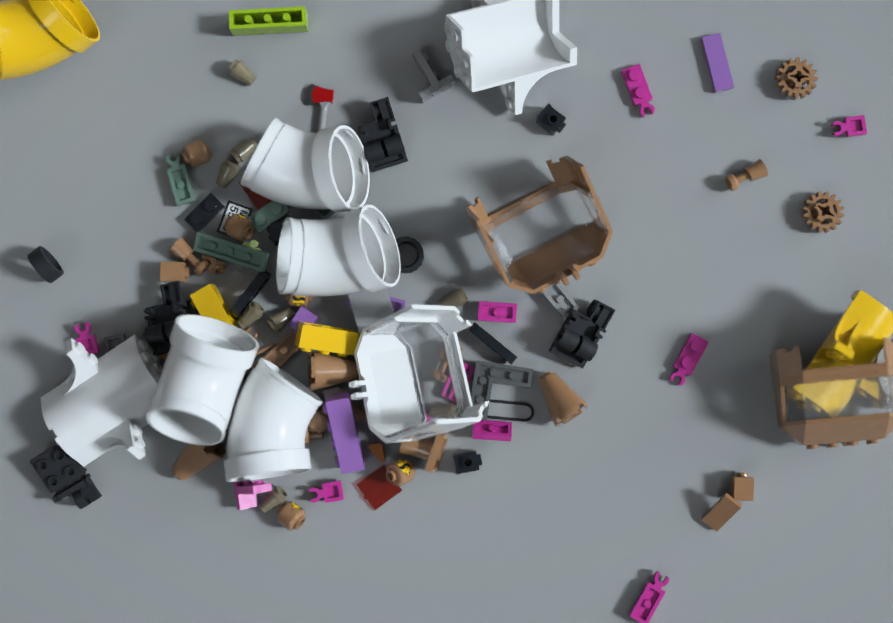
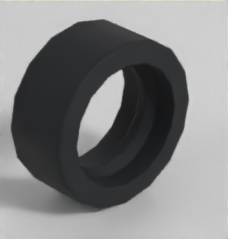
M408 236L396 239L398 247L402 244H409L417 251L416 261L410 266L401 265V273L405 274L416 271L422 265L424 259L421 244L416 239Z
M39 246L27 255L30 264L47 282L52 283L64 274L58 261L44 247Z

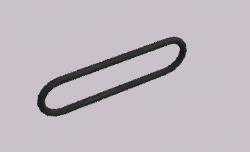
M490 399V402L528 406L531 409V416L527 419L487 416L489 419L528 422L534 416V409L528 403Z

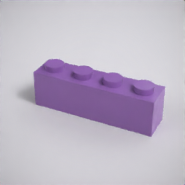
M349 391L327 395L326 401L323 403L324 413L329 416V421H327L328 431L333 433L331 445L332 449L337 451V456H335L336 467L341 469L342 474L365 470V461Z

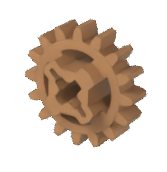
M799 57L794 62L792 58L787 63L783 62L780 65L781 68L776 71L779 75L775 77V80L779 81L776 87L782 88L779 93L786 92V98L793 95V100H796L798 96L803 99L806 97V94H811V89L817 86L813 82L818 80V77L814 76L817 70H811L813 64L807 65V59L800 62ZM792 68L791 73L785 74L787 69ZM807 84V86L801 90L802 85Z
M821 191L817 192L816 196L814 194L810 195V200L804 201V204L807 206L801 208L802 211H805L801 218L807 219L804 224H810V230L817 228V233L822 232V230L824 233L830 232V229L835 230L837 228L836 225L842 223L839 218L845 216L843 213H840L841 210L845 209L843 206H839L841 199L836 201V195L829 196L828 191L824 192L823 195ZM818 200H824V201H825V202L822 203V204H820L819 202L816 203V201H818ZM823 221L830 222L826 225L820 224Z

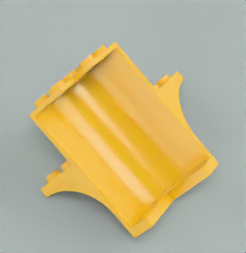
M854 291L850 297L853 299L806 370L877 363L878 355L884 347L882 338H890L893 334V313L864 291ZM878 377L804 383L784 387L788 391L787 395L798 401L797 405L806 411L808 409L814 412L813 416L817 419L835 418L855 389L863 395L868 394L871 396V401L879 406L890 405L892 402L891 396L885 391Z

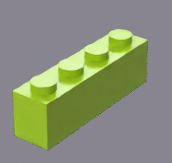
M305 6L229 10V29L233 36L309 32L308 13Z

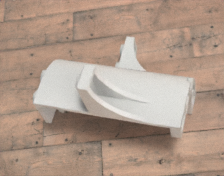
M471 0L473 8L446 15L444 29L447 34V41H445L446 50L450 52L455 76L460 78L463 85L471 92L505 84L507 91L505 104L515 115L522 114L526 95L540 78L550 72L577 65V47L559 32V0Z
M135 334L99 359L94 354H89L80 342L77 343L72 338L65 341L66 354L74 363L73 369L63 383L41 397L43 418L48 429L53 430L57 436L55 438L56 442L82 466H86L107 451L118 447H126L131 454L140 460L146 456L141 428L149 424L146 418L147 413L150 410V405L163 370L159 361L161 359L160 356L153 355L147 343L143 339L140 340Z

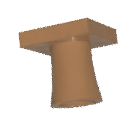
M442 433L436 435L435 440L427 437L417 441L402 442L399 453L428 460L425 470L431 473L437 472L449 435Z

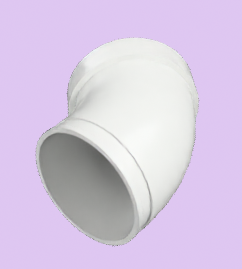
M275 118L257 146L240 185L281 204L304 209H330L334 212H345L362 207L365 204L369 192L370 175L368 160L362 142L350 127L341 125L322 129L318 133H312L297 129Z
M365 205L348 211L344 217L309 220L287 217L284 220L280 232L276 259V284L279 294L337 296L365 290L377 292L393 287L398 283L401 273L398 245L388 221L375 206Z
M180 315L176 318L169 337L171 347L146 418L151 427L174 440L193 445H215L224 439L225 430L227 429L246 369L251 368L259 344L254 337L244 330L224 321L201 315Z
M264 358L258 360V364L253 367L242 384L231 413L227 434V460H224L226 482L274 478L302 473L312 469L309 449L305 448V436L312 417L323 401L296 378Z

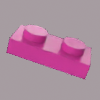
M479 301L477 321L516 323L517 304Z
M481 420L473 424L472 439L511 441L512 422Z

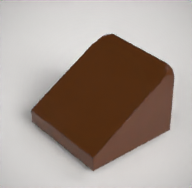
M382 442L367 445L381 463L385 461Z

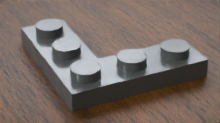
M476 360L471 391L472 405L475 406L485 401L490 403L492 383L531 388L533 369ZM489 404L483 409L481 420L487 421Z

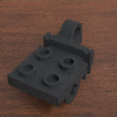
M385 97L370 102L375 121L358 126V131L365 132L360 137L371 171L375 172L407 162L408 159L397 124L391 125V122L396 120L389 98Z
M180 281L160 285L163 304L147 307L143 310L144 313L149 314V316L144 317L148 322V326L145 327V337L148 344L152 346L153 355L169 353L171 347L169 337L175 320L180 315H187L186 310L182 309L187 307V302L182 295Z
M593 300L587 309V316L570 308L568 313L572 316V319L566 318L549 352L583 369L586 362L594 358L598 350L597 343L599 339L603 338L599 333L600 331L606 332L605 328L616 310L598 300Z
M59 444L29 461L49 492H57L52 498L55 503L72 493L75 504L78 508L83 509L102 496L92 482L91 475L84 476L87 469H84L80 463L69 456Z

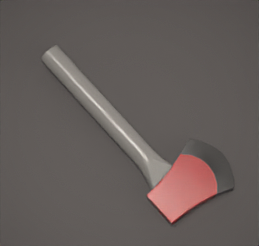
M311 84L306 91V100L309 105H320L318 133L320 130L325 129L328 107L334 100V90Z

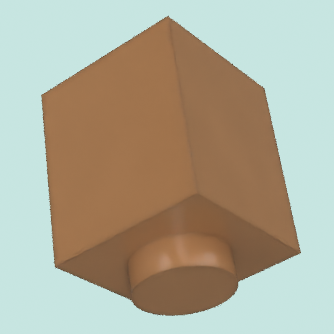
M160 262V281L165 283L174 281L187 283V278H190V267H188V264L184 262Z
M736 472V476L730 475V496L737 501H754V478L748 476V473Z

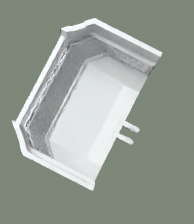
M410 305L362 329L354 352L360 381L348 383L349 388L361 387L362 392L353 393L350 397L351 400L363 399L369 429L385 443L417 441L461 429L481 421L482 411L488 406L489 401L475 406L472 405L457 332L472 326V324L460 317V311L455 306Z

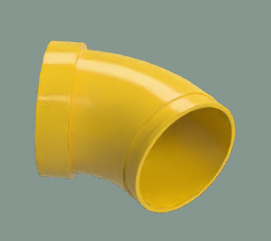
M0 1V81L32 75L46 70L68 59L76 52H85L99 41L100 32L98 26L82 1Z

